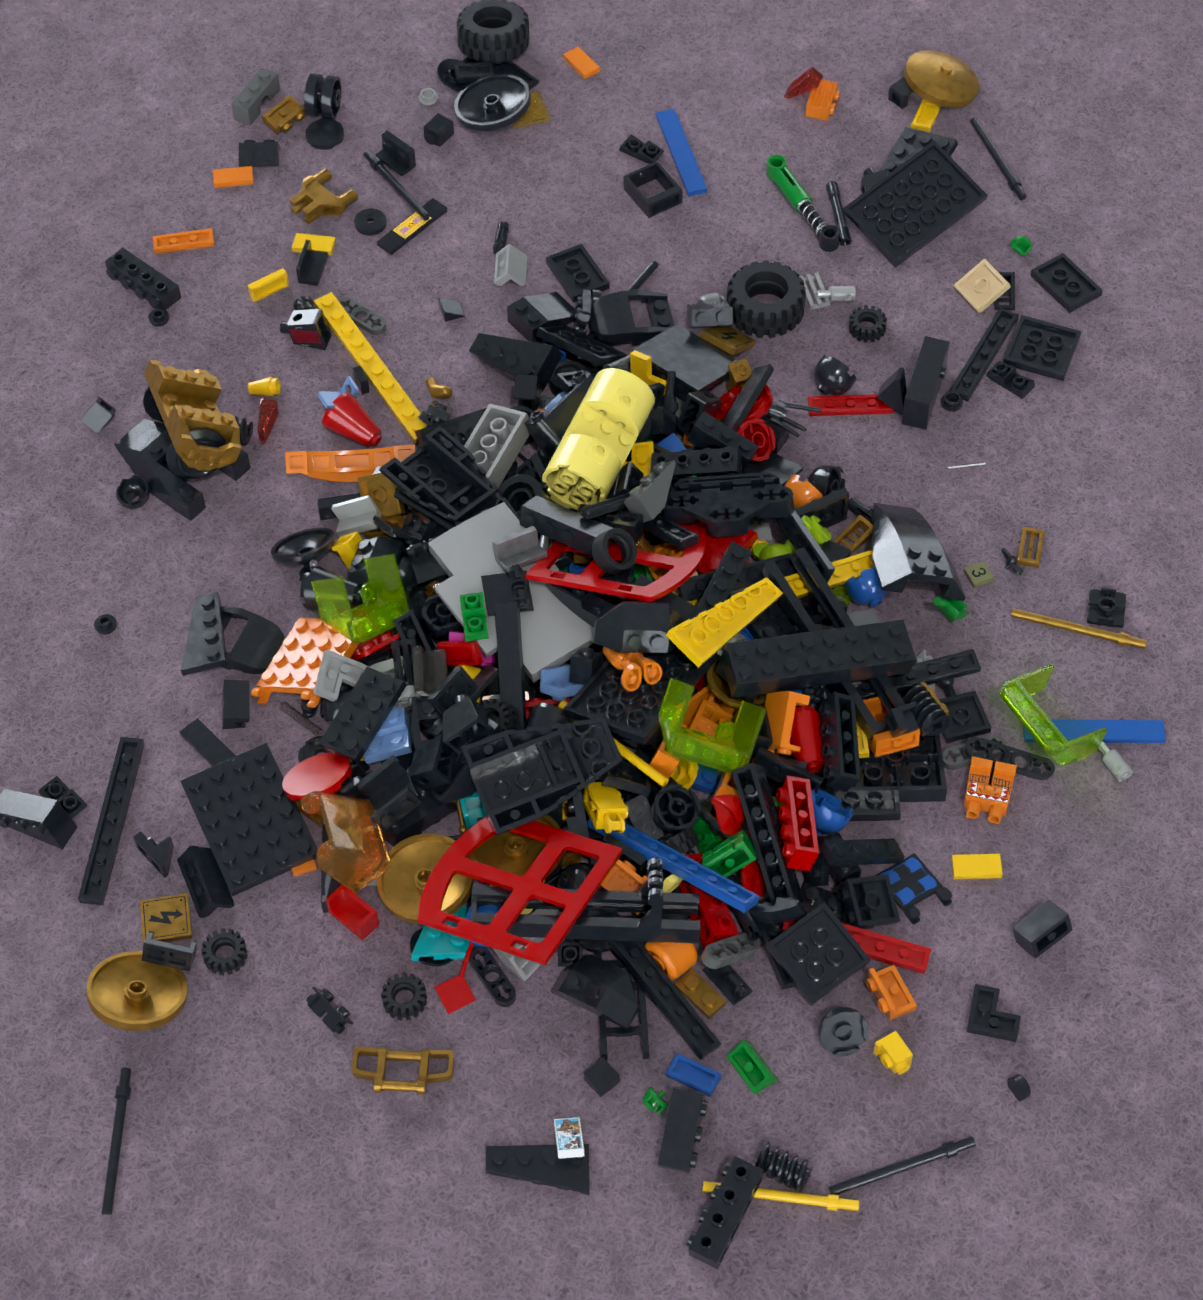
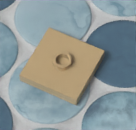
M985 258L953 285L978 313L984 311L1011 288L1010 284Z

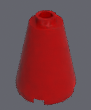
M348 392L342 393L332 402L335 404L333 409L326 410L322 419V425L326 429L368 448L371 446L375 447L380 443L382 439L381 430L352 394Z
M812 706L796 707L790 744L801 748L800 752H791V755L795 760L806 762L807 770L815 774L824 765L822 736L820 734V714Z

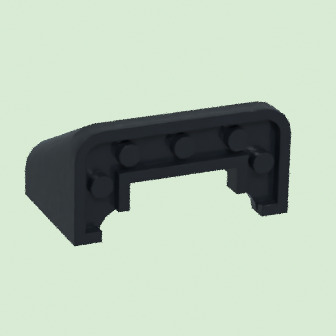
M581 370L573 375L571 384L574 388L550 411L537 410L525 422L538 448L546 449L550 458L554 455L594 380V377L588 371Z

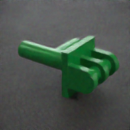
M935 597L933 600L934 605L951 622L961 619L968 614L965 609L967 605L963 601Z

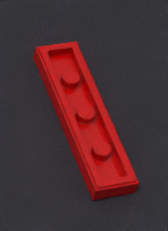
M878 394L808 396V406L822 409V412L809 411V416L894 414V410L877 397Z

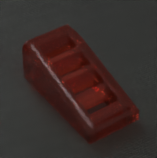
M810 67L789 84L784 98L790 99L818 88L823 75L814 67Z
M261 398L257 430L260 444H266L278 418L279 410L276 400Z

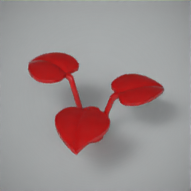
M730 794L711 798L721 831L726 835L738 833L739 829H741L740 823L745 819L740 798ZM756 859L742 868V885L760 898L765 894L767 888L760 864H757Z

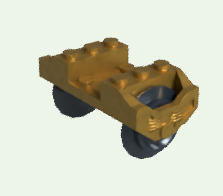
M150 359L144 370L149 386L144 393L143 405L145 412L152 419L164 422L172 443L168 447L166 454L168 468L176 476L184 479H199L210 475L221 467L236 462L242 450L240 445V429L234 415L219 412L216 401L222 388L217 377L209 374L206 370L185 371L172 366L165 367L160 361Z

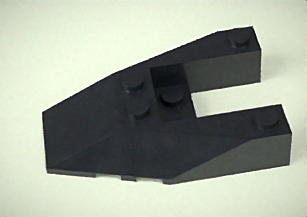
M143 419L116 442L114 446L129 465L132 472L145 478L149 485L150 494L192 521L206 508L203 493L185 482L184 478L176 476L168 468L166 454L172 441L165 424ZM241 450L236 462L221 467L218 470L237 481L251 469L248 453Z

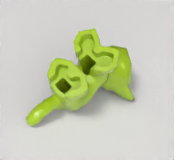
M805 515L801 517V520L819 546L831 539V533L828 532V529L818 524L821 521L818 517L814 515L810 518ZM788 539L785 544L757 543L753 547V553L759 560L796 552Z

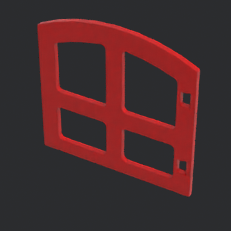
M678 524L699 535V543L685 548L684 554L680 558L637 551L635 563L670 569L661 578L644 587L600 579L605 572L599 568L594 559L581 574L549 570L566 551L585 554L558 541H554L547 549L546 558L538 560L526 573V579L653 602L677 589L698 569L706 552L705 528ZM612 540L608 553L614 561H622V551L619 545L613 543Z
M485 817L460 836L444 853L432 870L420 899L417 916L418 923L546 966L623 853L622 848L533 821L509 830V832L546 843L524 875L519 876L467 859L478 847L496 834L488 818ZM565 851H572L598 859L576 892H569L543 883ZM460 874L512 891L490 924L482 925L441 911L447 888L454 875ZM532 899L564 908L562 914L540 943L508 933ZM451 921L457 923V926L453 927L445 923ZM517 943L526 946V949L522 950L513 946Z

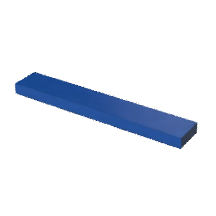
M675 109L656 112V119L687 195L693 196L707 193L706 184Z
M1023 719L1024 742L1165 743L1166 741L1163 720Z

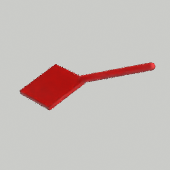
M471 941L459 975L434 987L448 1014L476 1001L464 978L474 946Z

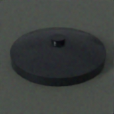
M511 74L487 75L469 83L460 91L454 103V110L458 121L471 130H497L516 122L526 113L531 103V94L527 83L518 76Z

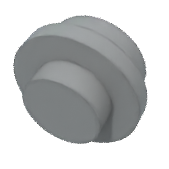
M425 88L421 90L419 94V102L421 104L430 106L438 101V95L434 89Z

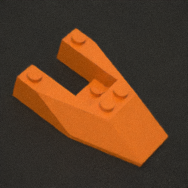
M707 685L678 708L649 765L669 779L691 739L729 760L713 797L730 794L739 798L732 771L751 764L754 758L739 755L731 718L740 708L721 701L712 692L709 685Z

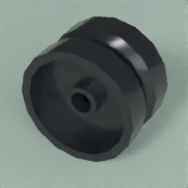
M314 73L308 76L304 94V108L307 116L319 117L322 113L324 118L336 119L342 96L340 77L328 75L324 79L323 75Z

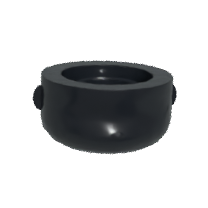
M520 474L512 476L498 488V493L501 497L506 498L520 518V507L526 500H531L537 495L551 501L547 489L529 475Z

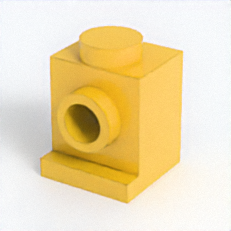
M358 531L341 536L332 546V550L338 552L347 569L350 568L360 541H363Z
M896 1031L875 1042L873 1053L875 1056L880 1055V1060L886 1069L890 1068L894 1074L898 1073V1075L909 1070L913 1054Z

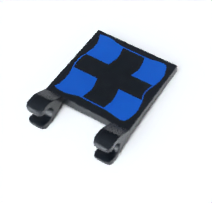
M915 853L875 875H889L895 902L912 924L920 922L919 916L921 915L919 909L914 905L931 895L936 894L944 906L952 903V893L950 890L942 886Z

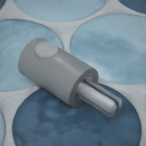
M829 286L828 290L816 291V297H828L830 302L854 301L856 290L854 286Z
M1100 742L1097 745L1104 755L1102 758L1103 763L1118 782L1132 775L1133 770L1117 750H1110L1104 742Z

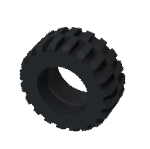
M481 0L478 3L473 2L470 6L467 5L458 15V47L469 59H474L479 63L491 62L501 64L504 61L510 62L513 58L517 59L527 50L530 43L528 14L520 5L517 6L512 1Z
M763 260L761 263L755 261L748 266L746 264L740 270H737L733 277L730 278L727 287V303L733 309V324H736V328L740 331L746 330V334L750 336L753 333L757 334L758 338H763V335H769V338H774L775 334L779 333L782 336L787 334V329L790 331L795 329L796 324H800L805 311L806 288L804 287L803 279L799 277L800 275L795 270L791 271V267L786 264L783 266L780 262L774 261V263H771L769 260ZM759 294H771L779 297L781 300L774 303H760L754 301L751 297Z

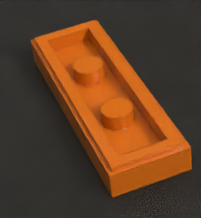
M212 228L152 236L155 254L215 246Z

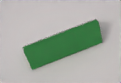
M743 1040L726 1055L754 1095L779 1080L750 1041Z

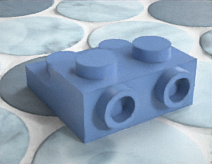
M394 706L364 754L367 764L388 759L392 755L397 757L412 753L410 718L404 707Z

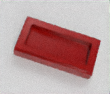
M441 641L437 644L442 665L478 666L483 663L478 641Z

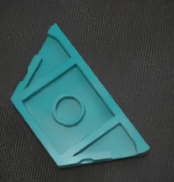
M463 905L453 915L466 919L469 909ZM451 921L445 923L453 927L457 926V923ZM424 925L412 952L411 960L419 961V957L433 956V960H444L446 958L464 959L470 940Z

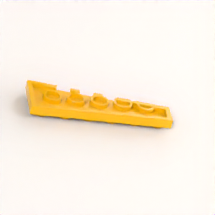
M766 577L744 589V591L731 596L730 599L716 604L708 611L705 610L699 613L695 618L688 619L671 628L666 636L699 668L777 601L783 592Z

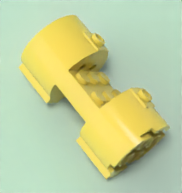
M616 368L603 369L596 374L543 473L542 482H546L548 485L547 491L551 495V500L565 508L578 510L580 504L591 505L606 500L655 404L654 394L643 380L630 372Z

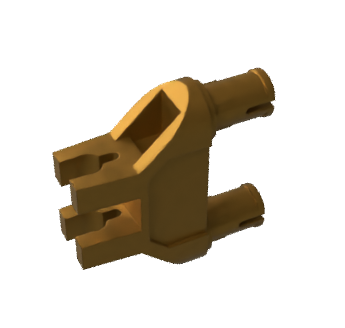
M324 168L314 176L304 178L302 190L289 199V201L293 205L291 211L296 215L302 211L306 215L303 220L310 224L321 216L341 215L345 212L347 206L358 200V194L353 189H349V191L339 197L333 195L322 186L325 182L332 179L331 172Z

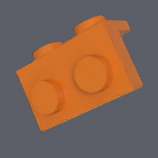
M618 859L600 887L606 891L637 892L648 877L645 875L640 877L635 873L636 868L626 860L621 862Z
M895 965L877 972L874 968L868 969V976L865 980L870 993L874 992L877 997L879 1010L882 1014L885 1013L889 1021L916 1010L917 1004Z

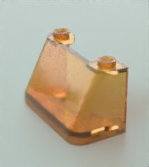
M312 791L300 800L302 809L306 813H315L324 820L329 840L318 848L316 855L318 867L354 893H357L388 869L390 856L381 827L370 818L375 813V810L369 801L320 791Z

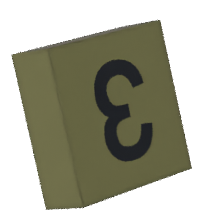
M984 561L964 568L963 572L973 588L994 581V576Z

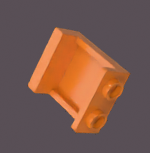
M792 691L766 694L765 706L773 743L768 749L769 751L777 755L791 756V752H800L801 747L790 744L796 706L809 705L810 696Z
M875 697L863 700L877 723L883 721L887 724L884 716L888 712L880 699ZM918 728L914 732L895 738L892 737L890 730L875 734L872 740L869 741L867 739L868 745L875 757L919 746L920 729Z

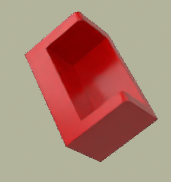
M344 884L340 885L326 898L328 913L362 941L379 926L377 911Z

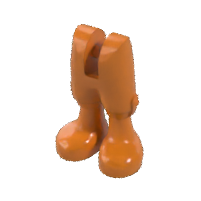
M607 647L602 649L606 659L616 669L623 670L621 684L627 691L638 689L642 678L648 684L653 685L662 677L661 666L656 661L645 658L643 653L619 652Z

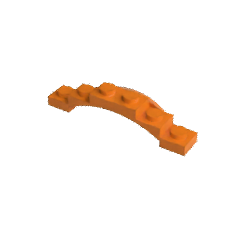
M413 444L362 450L285 452L286 474H304L314 479L329 482H358V477L372 475L377 466L382 467L394 457L403 461L416 452V447Z

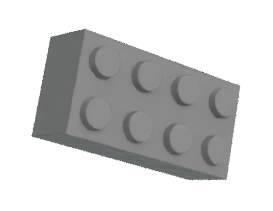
M489 403L464 447L476 458L475 462L479 467L482 466L489 481L499 488L530 435L525 425L529 417L525 412Z

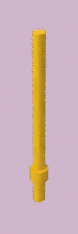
M562 700L559 703L558 708H560L564 712L563 708L568 703L565 700ZM613 738L621 756L662 787L667 785L669 779Z
M703 1181L702 1191L712 1192L716 1185L720 1186L721 1183ZM758 1188L754 1198L822 1206L832 1211H837V1208L853 1211L859 1210V1200L839 1198V1195L833 1194L820 1196Z

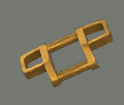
M355 1047L351 1069L354 1077L374 1081V1093L402 1091L417 1092V1095H425L427 1083L449 1081L453 1078L455 1057L452 1050L422 1049L420 1052L393 1051L381 1047ZM361 1055L378 1057L376 1073L358 1069V1059ZM430 1059H449L447 1072L428 1075ZM387 1060L420 1062L417 1082L385 1081Z

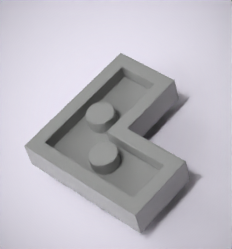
M327 649L323 653L313 694L334 702L338 698L341 683L343 682L354 687L365 668L369 666Z

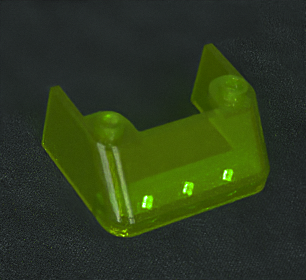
M394 554L363 559L369 581L364 583L361 588L360 595L363 604L352 609L343 577L311 582L322 620L354 643L365 642L394 628L393 620L409 611Z
M1053 664L1005 681L1000 690L1001 698L1041 748L1056 763L1069 765L1098 751L1107 733L1105 727L1068 741L1032 698L1031 695L1045 689L1055 668Z
M671 678L659 711V722L667 752L677 758L731 774L733 770L748 765L767 709L742 700L735 723L731 721L721 722L714 736L682 727V723L694 686Z

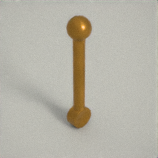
M459 799L457 803L460 821L459 833L463 835L468 829L465 826Z

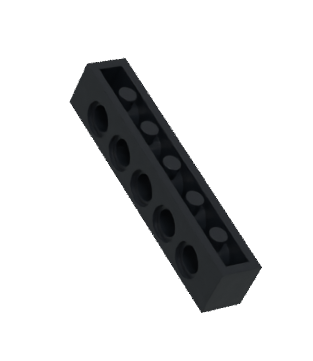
M751 763L733 770V778L771 904H775L777 897L786 899L787 897H794L800 900L801 904L804 903L795 869L786 868V860L782 856L784 842L780 838L781 823L778 819V813L764 767Z

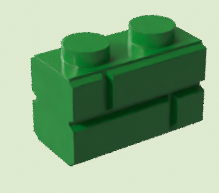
M741 830L716 845L713 850L710 849L703 853L702 862L703 866L727 878L756 860L757 855L753 842Z

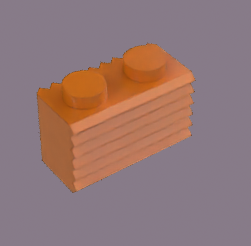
M818 78L815 80L806 104V117L828 121L830 115H834L836 109L835 102H839L841 95L837 82L819 80Z

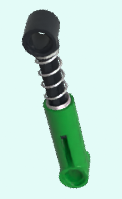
M782 155L770 156L767 159V178L774 181L795 211L802 213L803 218L807 219V223L811 225L812 230L816 231L820 248L826 252L837 250L840 239L839 228L835 225H827L828 223L823 221V216H819V211L815 210L812 204V198L787 167L786 158Z

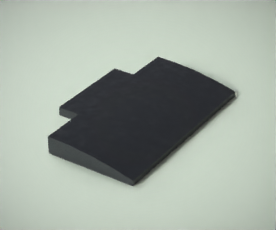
M920 734L919 746L879 757L874 756L868 745L869 757L859 758L861 781L847 792L825 788L824 765L819 772L815 773L824 778L819 790L839 798L842 801L840 805L844 809L848 806L852 810L853 815L850 821L900 820V802L946 801L947 786L940 734L935 736L925 735L923 737ZM779 754V756H783V757H787V758H790V759H794L792 755H791V756H787V755H781V754ZM767 777L772 797H776L777 790L782 785Z

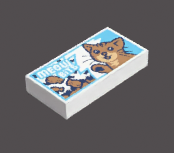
M580 1117L554 1119L558 1158L583 1157L584 1146Z

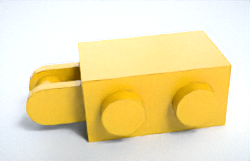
M593 782L585 787L583 804L595 829H604L606 833H611L612 831L624 833V820L628 817V806L624 804L620 791H617L614 787L603 785V782Z

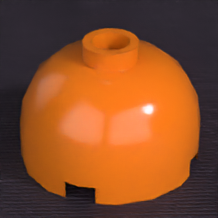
M793 474L784 486L790 488L794 494V508H800L809 504L814 499L823 497L807 480L803 483L798 479L801 476Z

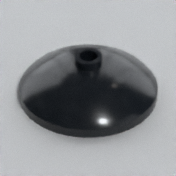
M310 528L298 531L278 541L272 547L271 555L275 561L282 564L295 566L310 564L311 560L320 559L332 548L336 536L334 531L329 528Z

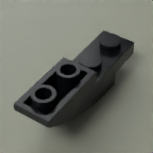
M546 583L549 590L569 610L592 627L595 625V619L600 616L602 617L606 612L615 607V605L597 596L596 592Z

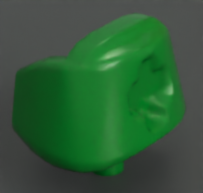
M1019 235L1011 240V248L1021 256H1026L1032 248V243L1027 237Z
M649 1087L642 1098L643 1104L650 1111L656 1110L657 1114H660L669 1107V1103L662 1099L666 1094L663 1090L657 1095L655 1090Z

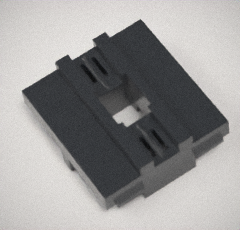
M1102 587L1101 590L1090 589L1087 623L1123 628L1126 594L1116 592V589ZM1103 605H1104V606H1110L1111 609H1109V608H1102V607H1103Z

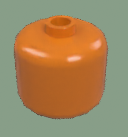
M647 942L644 945L671 981L677 979L697 962L698 954L694 943Z

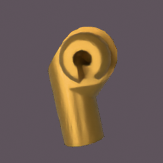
M434 377L426 379L425 383L432 397L444 399L452 396L453 391L450 387L437 384Z

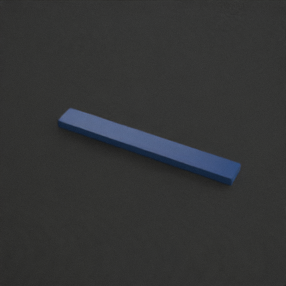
M588 819L587 827L604 836L608 834L604 829H595L591 819ZM625 823L624 833H619L618 831L609 833L647 860L655 857L661 859L663 869L743 913L758 903L759 896L627 823Z

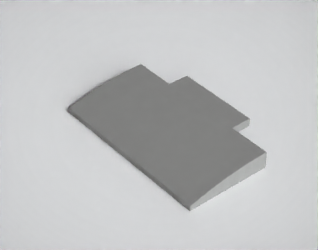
M504 502L464 521L428 543L430 553L450 577L437 585L435 592L463 627L460 595L483 592L489 639L475 641H478L479 648L486 657L498 651L496 615L488 616L481 576L509 573L495 561L492 541L525 529ZM537 561L522 566L521 568L523 569V571L527 570L528 572ZM555 564L549 569L559 571ZM529 580L534 611L520 612L523 670L534 683L541 678L542 669L560 666L571 659V655L581 648H588L594 644V627L569 610L549 590L546 583Z

